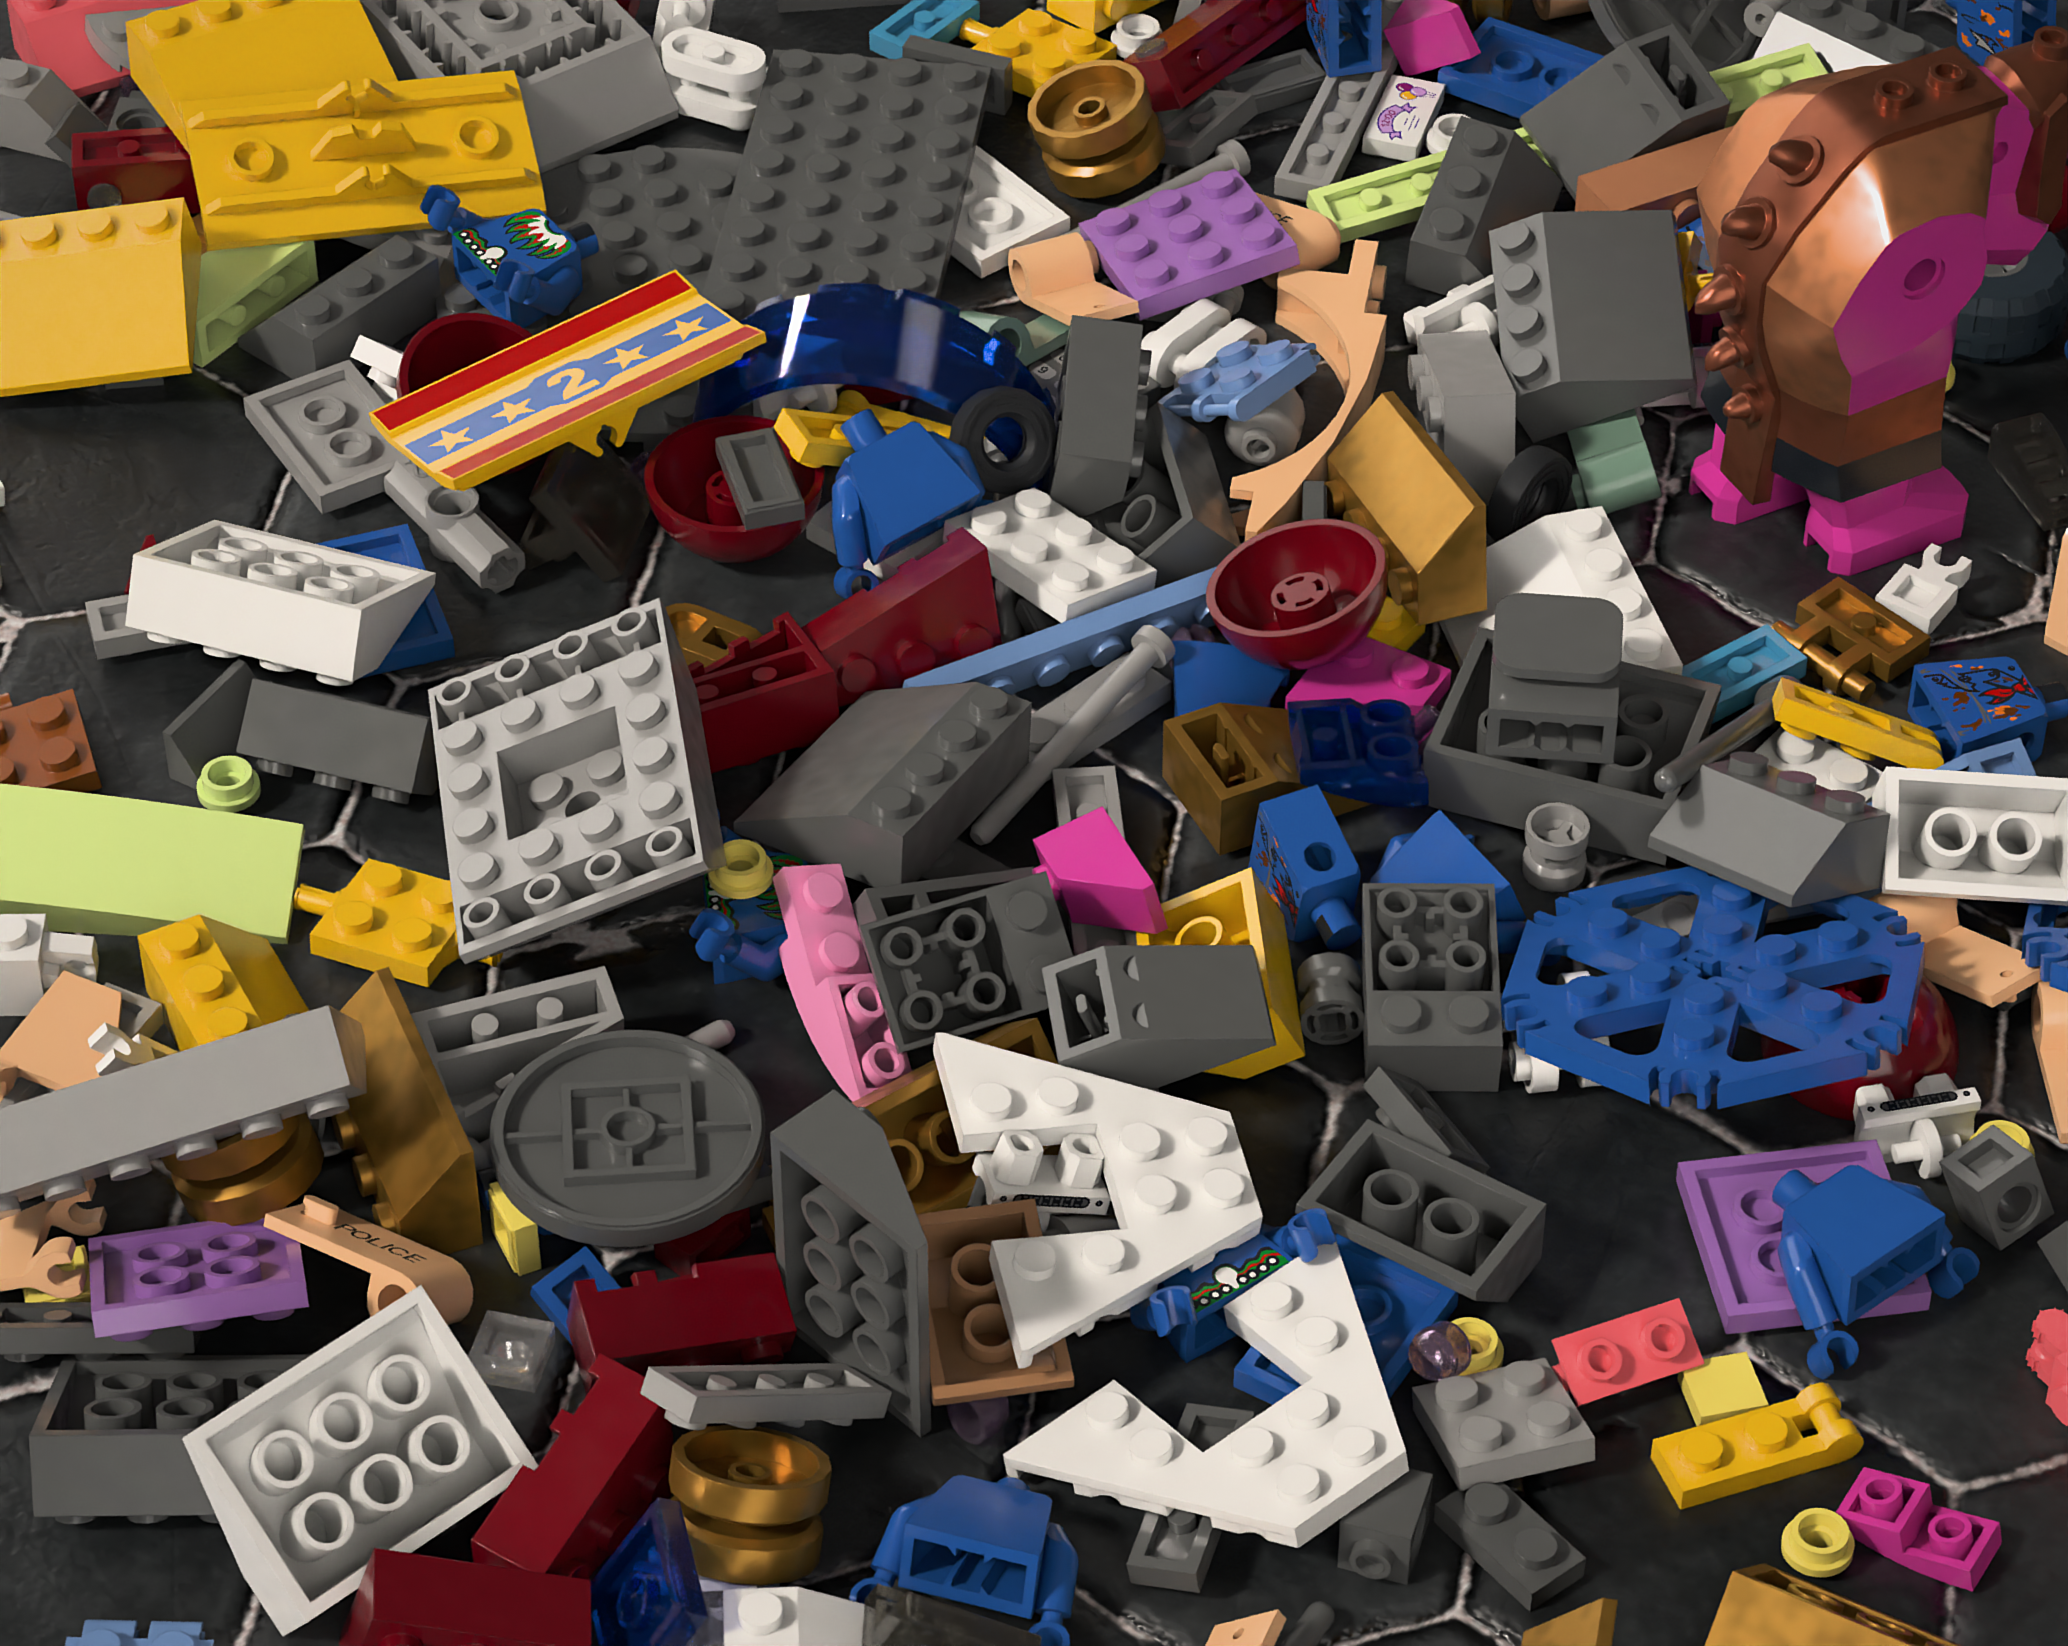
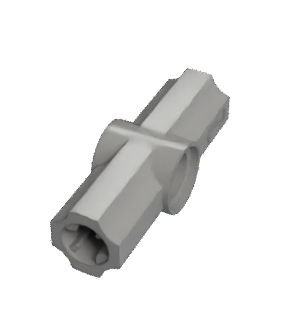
M406 456L395 460L393 468L384 477L385 492L428 534L429 547L433 556L442 561L456 562L481 588H489L495 594L512 587L519 573L525 569L524 552L480 510L477 491L473 487L464 492L445 488Z

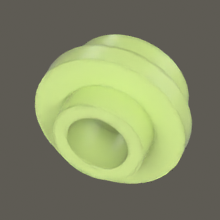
M221 756L209 761L203 767L196 786L198 799L204 807L210 810L236 813L250 807L256 802L261 793L260 778L257 772L252 769L245 759L238 756Z

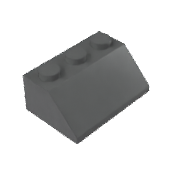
M1791 0L1777 11L1752 59L1810 43L1826 71L1833 73L1859 66L1898 64L1941 50L1942 48L1923 40L1916 34L1908 33L1888 24L1871 13L1860 11L1839 0Z
M1465 116L1460 117L1410 240L1405 284L1447 296L1448 291L1462 284L1471 285L1489 275H1493L1489 231L1541 212H1554L1563 189V182L1516 131Z
M395 235L238 337V346L292 379L348 359L358 369L365 363L350 356L359 335L391 347L436 317L435 300L441 294L438 257L403 237Z
M1072 315L1056 390L1054 422L1057 446L1054 460L1049 467L1047 494L1052 500L1078 517H1086L1123 501L1128 478L1140 477L1144 442L1134 441V431L1143 432L1148 396L1137 394L1138 385L1147 386L1152 354L1151 350L1141 349L1143 325Z
M1157 402L1146 413L1143 432L1134 431V441L1144 442L1140 477L1128 478L1123 501L1086 516L1094 528L1119 545L1130 549L1134 555L1157 569L1154 589L1217 567L1229 553L1241 545L1207 436Z
M252 678L236 752L257 757L256 770L292 777L294 766L315 771L313 783L348 791L351 789L352 780L374 784L372 797L402 804H409L411 793L433 796L439 785L431 717L302 687Z
M1734 752L1730 754L1729 760L1702 765L1649 835L1648 848L1793 908L1880 888L1891 814L1865 804L1866 798L1859 793L1847 790H1830L1817 785V778L1809 773L1790 770L1782 771L1769 766V759L1761 754Z
M1367 1119L1296 1203L1295 1213L1299 1214L1313 1208L1324 1209L1335 1233L1475 1301L1507 1303L1541 1260L1547 1204Z

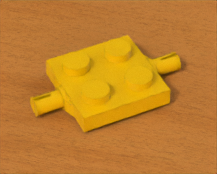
M1029 8L1000 28L989 27L969 17L967 20H964L959 31V37L962 40L976 44L970 49L1012 58L1013 91L1030 98L1034 96L1039 87L1055 74L1085 62L1116 60L1117 55L1116 44L1097 37L1089 30L1078 29L1053 19L1046 12Z
M368 858L350 883L340 891L333 893L308 886L305 883H301L300 888L296 889L293 899L294 909L323 916L310 933L311 954L372 972L389 967L394 978L429 988L444 967L460 959L450 880L440 879ZM503 953L480 960L479 962L496 967L497 962L501 961Z

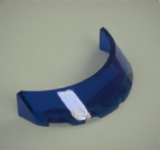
M837 283L819 285L817 293L786 300L780 294L757 304L754 313L739 321L742 325L747 324L764 331L767 342L745 352L740 360L700 378L692 423L708 418L727 416L744 404L774 392L819 384H851L891 390L926 401L955 416L962 404L978 391L1001 385L1026 390L1044 403L1053 419L1055 418L1056 405L1047 386L1042 390L1031 372L1015 356L1016 347L998 331L994 330L991 334H988L978 326L960 317V308L911 290L891 291L876 284ZM1009 417L999 418L991 423L984 436L1009 461L1017 456L1022 447L1023 434L1022 429L1015 420ZM1045 475L1028 489L1035 487L1037 490L1042 491Z

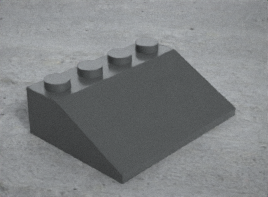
M1672 210L1541 212L1489 231L1502 364L1516 392L1515 416L1533 443L1698 386L1677 223Z
M1479 627L1424 748L1420 804L1525 830L1527 817L1533 809L1546 803L1561 802L1580 809L1589 819L1590 834L1587 846L1666 865L1669 856L1648 848L1649 835L1690 780L1673 792L1664 793L1656 788L1654 776L1660 768L1708 737L1721 695L1722 685L1621 661L1618 722L1613 764L1485 755L1494 630Z
M979 682L865 691L734 821V833L816 865L841 864L844 876L872 887L916 882L1029 763L1032 702Z
M833 1089L770 1132L776 1261L796 1326V1335L830 1363H845L891 1391L892 1394L887 1410L921 1438L931 1431L928 1242L883 1127L868 1109L856 1107Z
M312 1354L184 1355L181 1358L170 1361H153L144 1356H113L110 1359L96 1362L80 1361L74 1358V1356H64L29 1434L34 1517H55V1520L60 1523L81 1524L90 1522L98 1516H127V1519L132 1522L146 1524L163 1521L170 1515H199V1518L203 1521L219 1523L182 1438Z

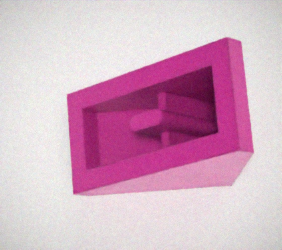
M1404 0L1383 30L1405 77L1468 60L1481 53L1459 5L1447 0Z

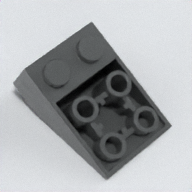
M1674 24L1624 42L1520 116L1519 122L1576 202L1578 176L1722 130L1725 127L1730 101Z
M1046 871L858 926L898 1054L934 1045L935 1033L943 1032L964 1038L991 1031L1004 1023L1050 1014L1042 968L1073 957Z
M1363 883L1364 1083L1381 1066L1418 1081L1426 1091L1498 1092L1503 1035L1495 884Z
M1104 945L1042 968L1058 1063L1062 1066L1153 1090L1276 1045L1258 958L1253 945Z

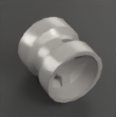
M1556 802L1537 806L1529 813L1525 824V841L1527 845L1522 858L1523 876L1529 884L1539 890L1554 893L1574 889L1583 881L1587 864L1585 850L1590 834L1589 819L1583 811L1573 805Z

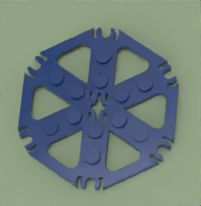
M1688 866L1568 892V898L1559 897L1555 900L1556 916L1542 911L1534 913V922L1527 919L1501 997L1502 1021H1505L1507 1031L1517 1030V1045L1519 1048H1525V1054L1649 1105L1650 1096L1653 1091L1659 1089V1102L1663 1107H1670L1672 1098L1675 1095L1690 1093L1697 1096V1109H1706L1711 1104L1712 1094L1717 1093V1109L1866 1076L1867 1069L1877 1070L1880 1068V1050L1894 1055L1901 1053L1902 1044L1908 1046L1925 965V941L1921 942V935L1918 932L1907 934V919L1904 916H1898L1897 910L1854 894L1808 904L1814 911L1841 921L1826 922L1819 928L1789 935L1772 934L1763 936L1769 910L1780 903L1717 876H1711L1710 873ZM1696 894L1699 900L1689 938L1679 935L1675 930L1660 928L1629 916L1623 910L1617 909H1631L1659 903L1668 897L1676 895L1691 896ZM1545 955H1563L1609 973L1599 977H1577L1563 985H1548L1538 980ZM1881 974L1890 975L1886 996L1882 1000L1871 1004L1855 1003L1842 998L1836 992L1819 989ZM1665 1023L1657 1049L1644 1055L1627 1054L1592 1040ZM1739 1026L1803 1050L1753 1062H1741L1731 1058Z

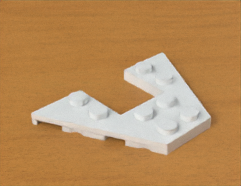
M935 1033L933 1054L960 1153L995 1150L1004 1130H1021L1038 1136L1042 1146L1061 1145L1063 1138L1068 1136L1069 1133L1092 1134L1096 1137L1104 1154L1102 1171L1119 1229L992 1241L989 1261L1018 1369L1030 1366L1033 1355L1073 1332L1080 1337L1094 1328L1095 1322L1100 1317L1119 1315L1147 1299L1156 1292L1159 1283L1188 1267L1192 1273L1213 1261L1215 1255L1220 1250L1236 1248L1259 1234L1263 1214L1230 1112L947 1033Z
M1337 1243L1317 1246L1318 1256L1311 1262L1304 1263L1298 1256L1223 1306L1227 1327L1301 1385L1300 1387L1205 1452H1202L1123 1386L1113 1380L1004 1453L1003 1458L1007 1474L1012 1478L1019 1479L1024 1472L1073 1483L1076 1494L1088 1497L1107 1495L1116 1498L1121 1505L1168 1516L1174 1509L1208 1516L1211 1518L1212 1527L1239 1534L1253 1532L1262 1535L1267 1541L1296 1548L1301 1547L1409 1471L1406 1449Z

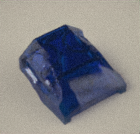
M1352 698L1287 702L1291 744L1297 776L1301 784L1308 787L1318 784L1321 791L1391 807L1425 809L1429 805V783L1424 770H1421V755H1419L1418 740L1415 739L1414 715H1411L1410 708L1405 703L1392 699H1379L1363 705Z

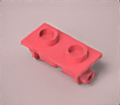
M1679 1298L1552 1340L1559 1364L1551 1366L1564 1389L1572 1394L1577 1407L1705 1364Z

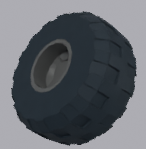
M2047 231L2035 248L2017 265L1986 264L1981 286L1960 311L1952 354L1953 359L1960 358L1968 360L1969 363L1984 364V362L2010 363L2015 359L2027 358L2037 353L2053 339H2056L2063 331L2065 320L2067 321L2068 254L2066 248L2052 232Z

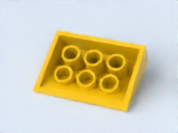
M198 0L167 10H156L147 16L125 22L131 78L188 153L186 135L178 109L179 101L335 87L344 80H348L350 85L363 84V80L366 78H371L377 83L398 81L359 0Z
M184 197L0 221V397L192 373L202 243Z

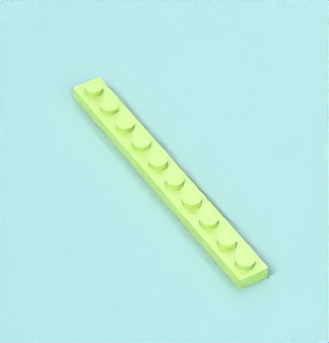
M1806 43L1711 71L1709 74L1730 101L1724 127L1728 128L1736 125L1745 110L1760 97L1795 81L1828 74L1810 43ZM1523 127L1515 129L1514 131L1554 172ZM1447 150L1308 191L1306 206L1308 209L1317 211L1330 218L1336 224L1341 235V243L1417 221L1420 218Z

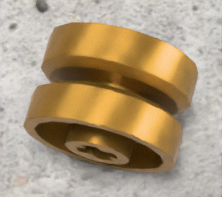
M1094 60L1074 65L1055 74L1037 89L1028 104V121L1034 138L1042 149V159L1049 178L1058 191L1074 198H1100L1120 193L1143 181L1157 169L1165 155V136L1158 116L1152 110V99L1145 79L1135 66L1123 61Z
M302 1113L283 1119L284 1128L269 1136L244 1140L242 1134L238 1133L216 1140L218 1149L202 1157L177 1160L175 1153L161 1157L166 1169L171 1172L176 1190L189 1216L199 1222L213 1221L237 1226L265 1218L266 1213L284 1209L304 1194L319 1175L324 1158V1151L307 1114Z
M731 1425L706 1427L705 1430H694L683 1434L672 1447L668 1480L670 1490L674 1496L665 1505L661 1534L663 1553L678 1566L695 1574L734 1584L770 1585L787 1583L811 1574L820 1560L824 1528L821 1517L818 1514L828 1501L832 1472L829 1456L811 1442L790 1433L763 1427L743 1429Z

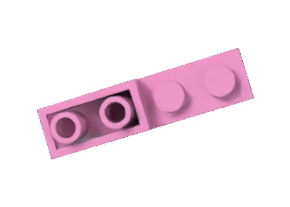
M841 864L783 867L772 879L788 938L778 947L785 976L801 1019L824 1065L839 1087L854 1102L910 1073L912 1069L907 1052L897 1053L876 983L869 969Z

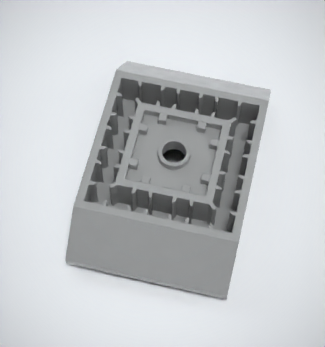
M359 0L398 81L514 70L521 90L540 174L574 162L586 155L593 154L678 118L679 108L651 36L615 0Z
M660 598L637 607L628 608L615 616L582 629L570 631L557 639L519 654H512L499 662L461 677L452 678L441 685L428 689L458 950L464 964L488 959L727 866L697 689L666 608Z

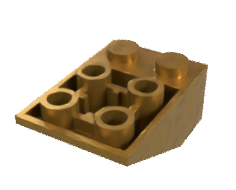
M1220 702L1164 721L1162 777L1219 856L1252 845L1259 803L1318 784L1335 817L1389 798L1388 789L1329 713Z

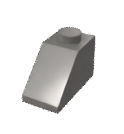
M3 57L0 59V146L63 161L45 145V142L69 108L80 102L103 125L105 124L51 69L27 64L20 60H11Z

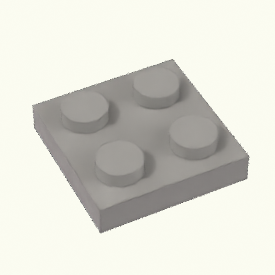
M1546 1358L1516 1361L1505 1367L1465 1376H1449L1438 1382L1412 1387L1413 1411L1459 1491L1468 1490L1479 1483L1494 1484L1595 1460V1437Z

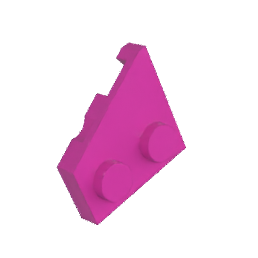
M1365 637L1357 647L1340 659L1323 666L1308 669L1287 694L1285 709L1305 711V707L1343 709V720L1347 721L1385 719L1392 723L1422 724L1449 690L1451 669Z

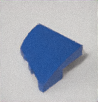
M1172 640L1175 647V655L1172 658L1175 697L1174 717L1220 702L1270 707V700L1279 686L1286 687L1289 683V669H1280L1259 663L1244 655L1233 645L1203 641Z

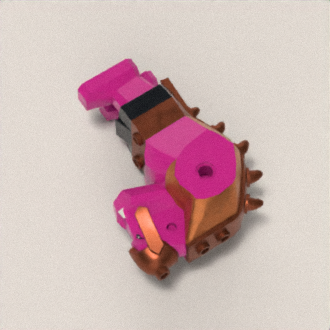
M2057 26L2041 27L2035 31L2032 41L1987 56L1983 66H1976L1953 45L1898 64L1859 66L1801 79L1760 97L1745 110L1719 147L1696 189L1705 244L1714 273L1713 279L1699 291L1695 298V314L1709 315L1719 312L1724 327L1719 330L1720 340L1711 347L1705 356V370L1710 372L1700 394L1705 407L1716 422L1713 445L1711 450L1695 458L1691 469L1689 493L1693 495L1701 492V490L1713 502L1711 517L1715 521L1736 525L1809 499L1810 508L1806 519L1803 544L1808 547L1817 542L1829 554L1827 570L1830 573L1852 576L1926 550L1931 543L1940 545L1961 537L1965 524L1969 494L1955 476L1942 466V420L1946 378L1952 360L1959 314L1981 286L1986 264L2017 265L2035 248L2062 207L2063 181L2068 154L2067 30Z

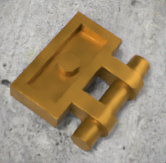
M1839 576L1797 604L1795 622L1801 625L1800 627L1794 629L1780 620L1771 627L1808 658L1807 668L1823 678V685L1838 696L1848 694L1860 703L1867 702L1876 688L1875 682L1863 674L1870 671L1888 683L1928 656L1931 636ZM1828 643L1842 654L1836 657L1822 648V646Z

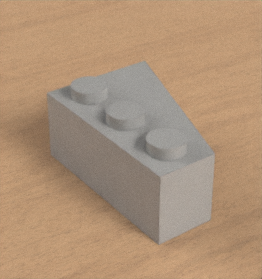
M1487 330L1417 334V355L1408 356V381L1410 390H1416L1418 409L1423 411L1427 433L1486 506H1488L1497 482L1507 466L1515 459L1516 392Z
M605 966L411 1013L412 1019L467 1138L472 1137L478 1143L490 1138V1123L497 1101L509 1082L527 1064L543 1053L571 1040L602 1032L624 1030V1017Z

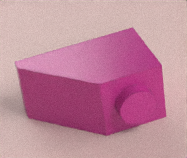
M1103 806L1033 839L1041 863L1040 866L1032 869L1033 875L1044 871L1047 872L1055 901L1058 900L1072 923L1158 934L1168 929L1153 881Z

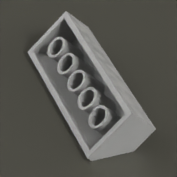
M327 1005L0 1108V1219L19 1213L21 1211L19 1202L43 1194L45 1201L48 1202L59 1201L82 1194L86 1191L85 1181L110 1174L112 1181H121L144 1175L152 1170L150 1161L175 1153L177 1160H189L208 1155L218 1149L216 1140L241 1133L244 1140H251L272 1135L284 1128L283 1119L307 1112L309 1119H319L346 1111L350 1108L349 1098L367 1093L365 1034L362 1023Z

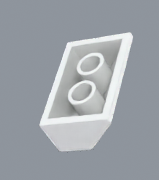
M1885 767L1872 793V807L1891 814L1880 882L1883 894L2068 906V778Z

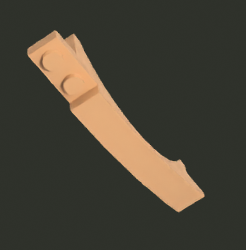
M1355 240L1348 274L1294 268L1278 272L1275 323L1293 332L1305 342L1316 344L1315 350L1333 369L1342 385L1345 400L1327 428L1302 449L1277 463L1250 473L1232 477L1230 498L1252 500L1250 509L1231 514L1238 536H1245V542L1269 529L1301 521L1303 480L1328 481L1327 457L1370 408L1384 363L1387 315L1379 314L1380 301H1373V299H1384L1387 279V266L1377 265V241Z

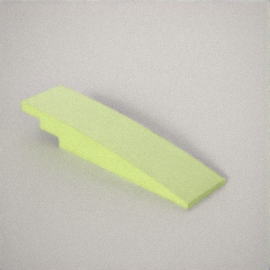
M0 783V914H46L48 929L52 932L138 936L200 914L268 939L269 943L288 944L294 907L293 899L297 887L305 835L304 824L154 801Z

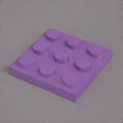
M1236 168L1229 171L1209 173L1200 181L1174 190L1165 189L1152 194L1149 199L1123 208L1106 209L1096 217L1079 223L1082 238L1084 241L1090 240L1097 251L1100 267L1117 290L1138 301L1139 312L1135 314L1140 321L1300 264L1297 244Z
M1877 1139L1678 1162L1676 1183L1725 1334L1803 1325L1788 1290L1778 1257L1777 1249L1781 1242L1784 1210L1772 1201L1773 1190L1782 1176L1793 1169H1798L1818 1185L1848 1165H1859L1883 1179L1891 1180ZM1923 1274L1859 1318L1929 1310L1932 1291L1926 1274Z
M265 1218L237 1226H230L221 1222L204 1221L88 1238L91 1314L95 1338L111 1336L113 1340L127 1342L143 1339L151 1335L154 1329L182 1325V1328L185 1330L203 1331L218 1327L224 1322V1319L253 1315L257 1320L270 1321L288 1317L297 1308L309 1307L300 1242L264 1227Z

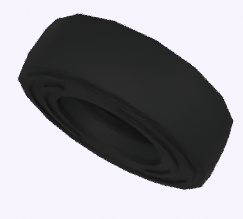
M1002 385L980 390L966 400L952 421L949 440L969 450L985 491L1004 495L1026 490L1042 479L1054 460L1057 446L1055 422L1044 403L1026 390ZM1009 417L1015 420L1022 429V447L1017 456L1010 461L996 463L985 452L984 435L989 425L995 420Z
M1532 445L1520 452L1507 466L1496 484L1486 515L1487 533L1495 542L1543 516L1562 513L1569 497L1572 483V466L1562 454L1548 447Z

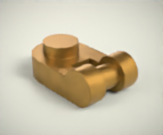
M675 603L665 607L687 666L695 661H699L704 664L705 668L728 655V643L744 636L749 639L750 643L763 636L756 628L699 605ZM715 645H718V646H721V647H723V648H726V650H724V649H722V648H719V647H717V646H715Z

